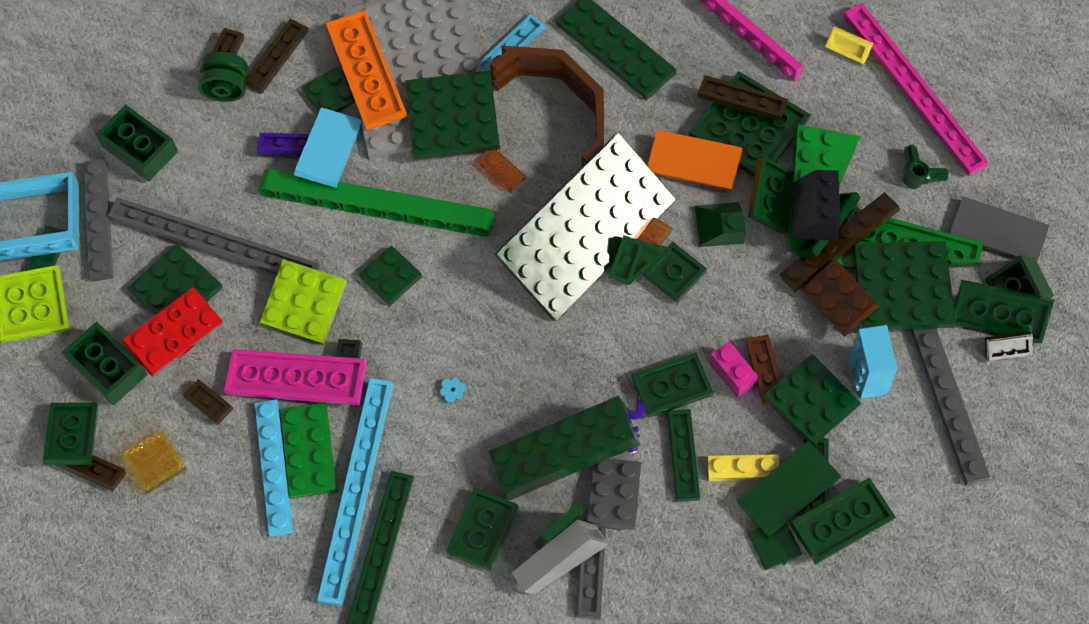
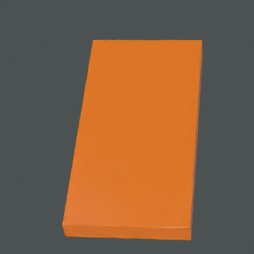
M657 130L647 167L655 175L732 191L743 149L742 147Z

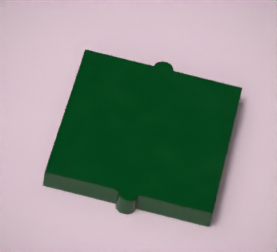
M785 524L769 539L760 528L748 532L766 571L781 564L786 565L788 561L802 556V552L788 524Z

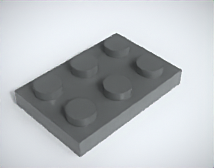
M607 459L593 466L587 523L599 527L635 530L641 462Z

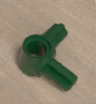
M911 144L904 148L907 164L904 166L905 175L903 181L907 187L917 189L921 185H927L929 181L948 180V170L946 168H929L926 163L919 159L918 150L915 145Z

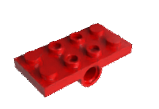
M193 287L123 339L122 343L153 377L176 358H180L190 351L197 342L220 326L223 320Z

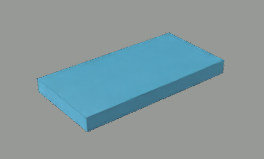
M321 107L295 168L294 175L337 188L361 128L362 119Z

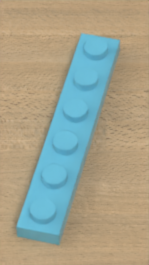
M277 399L255 403L269 536L293 534L279 402Z

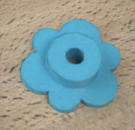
M456 377L452 380L445 379L442 382L440 394L445 396V400L448 403H453L456 399L461 400L463 398V393L467 387L465 383L460 382Z

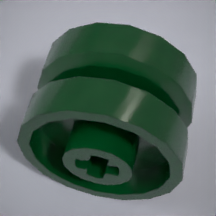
M211 52L201 58L199 92L206 98L215 101L232 102L241 99L245 95V79L247 77L248 64L243 58L233 53Z

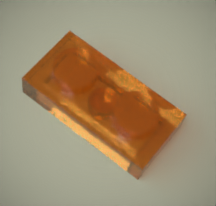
M492 150L480 161V166L509 193L526 180L525 174L498 150Z

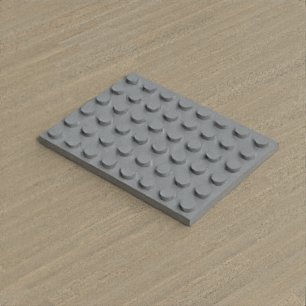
M394 0L338 12L339 18L366 10L407 113L406 118L366 131L362 121L369 159L412 151L405 80L482 71L464 0Z

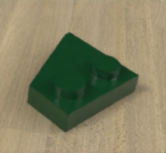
M623 234L609 278L630 285L664 252V248Z

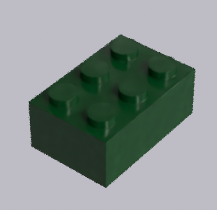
M126 104L96 133L104 149L148 182L178 153L171 137Z
M97 321L62 351L69 363L113 406L148 375L143 366Z

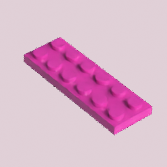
M233 349L224 393L234 396L359 405L367 362L365 359Z

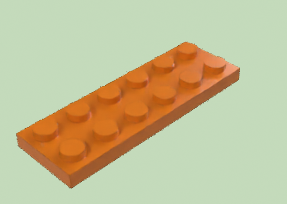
M366 10L327 22L328 33L366 131L406 118V110Z

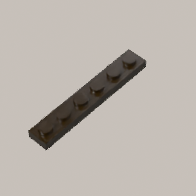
M884 192L840 226L838 240H829L817 257L799 258L779 274L781 279L795 293L834 259H839L853 248L855 244H858L899 212V205Z

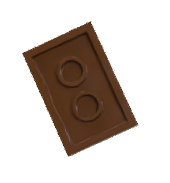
M836 259L802 288L804 293L844 337L879 307Z

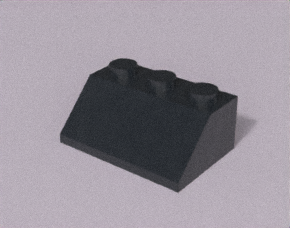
M815 170L791 183L792 239L838 240L840 229L838 170Z

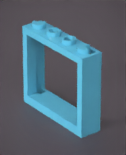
M73 172L0 182V201L68 191V231L0 241V261L79 249V183Z

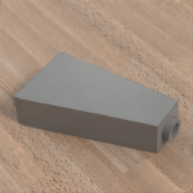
M576 520L512 572L516 579L514 583L521 592L535 594L609 544L597 525Z

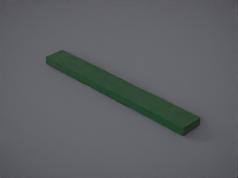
M395 471L390 472L347 624H373L413 485V475Z

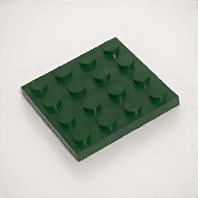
M491 70L405 80L413 160L500 149Z
M740 71L730 81L731 83L779 96ZM788 101L782 120L778 121L713 102L691 129L689 136L742 147L743 151L738 167L755 177L757 159L765 156L777 162L795 139V128L797 125L805 126L811 114Z
M946 241L854 245L857 282L879 305L875 311L861 322L862 329L887 325L888 330L955 327L956 320Z

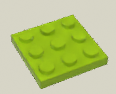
M283 259L260 323L325 344L347 281L343 278Z
M59 265L0 276L1 343L70 331Z

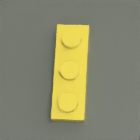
M779 455L708 456V481L763 480L779 466Z

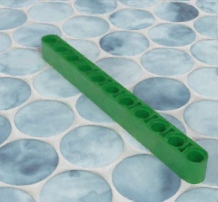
M273 169L264 170L258 192L261 195L269 198L481 237L490 236L495 213L492 210L482 207L339 182L337 188L295 176L294 173Z

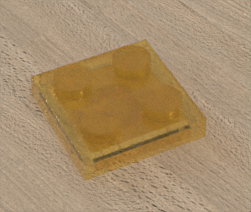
M163 430L122 455L146 494L187 470Z

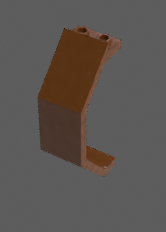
M501 45L502 55L496 56L490 63L492 85L497 91L516 77L522 75L556 78L561 80L594 112L596 116L597 141L593 147L581 155L583 167L604 146V89L564 50Z

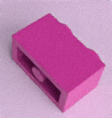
M730 341L711 353L710 365L737 399L756 386L758 375Z

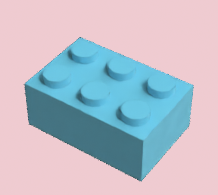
M887 325L859 329L857 337L854 338V346L851 347V356H848V364L850 370H854L853 385L855 391H859L860 399L887 395L898 367Z

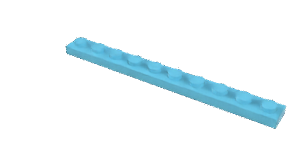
M373 378L369 380L317 599L319 603L341 607L343 605L392 393V381Z

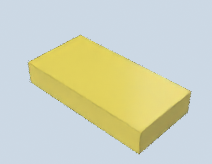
M834 26L825 47L864 64L873 43Z

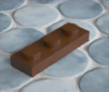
M769 334L746 339L751 365L754 372L758 375L757 387L762 405L769 404L763 398L765 393L781 381Z

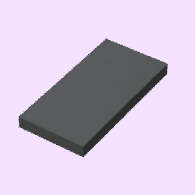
M963 196L950 234L983 242V249L1012 259L1024 255L1034 257L1038 262L1050 225Z

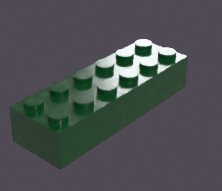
M616 396L489 450V454L503 494L512 500L641 444L625 403L619 396Z

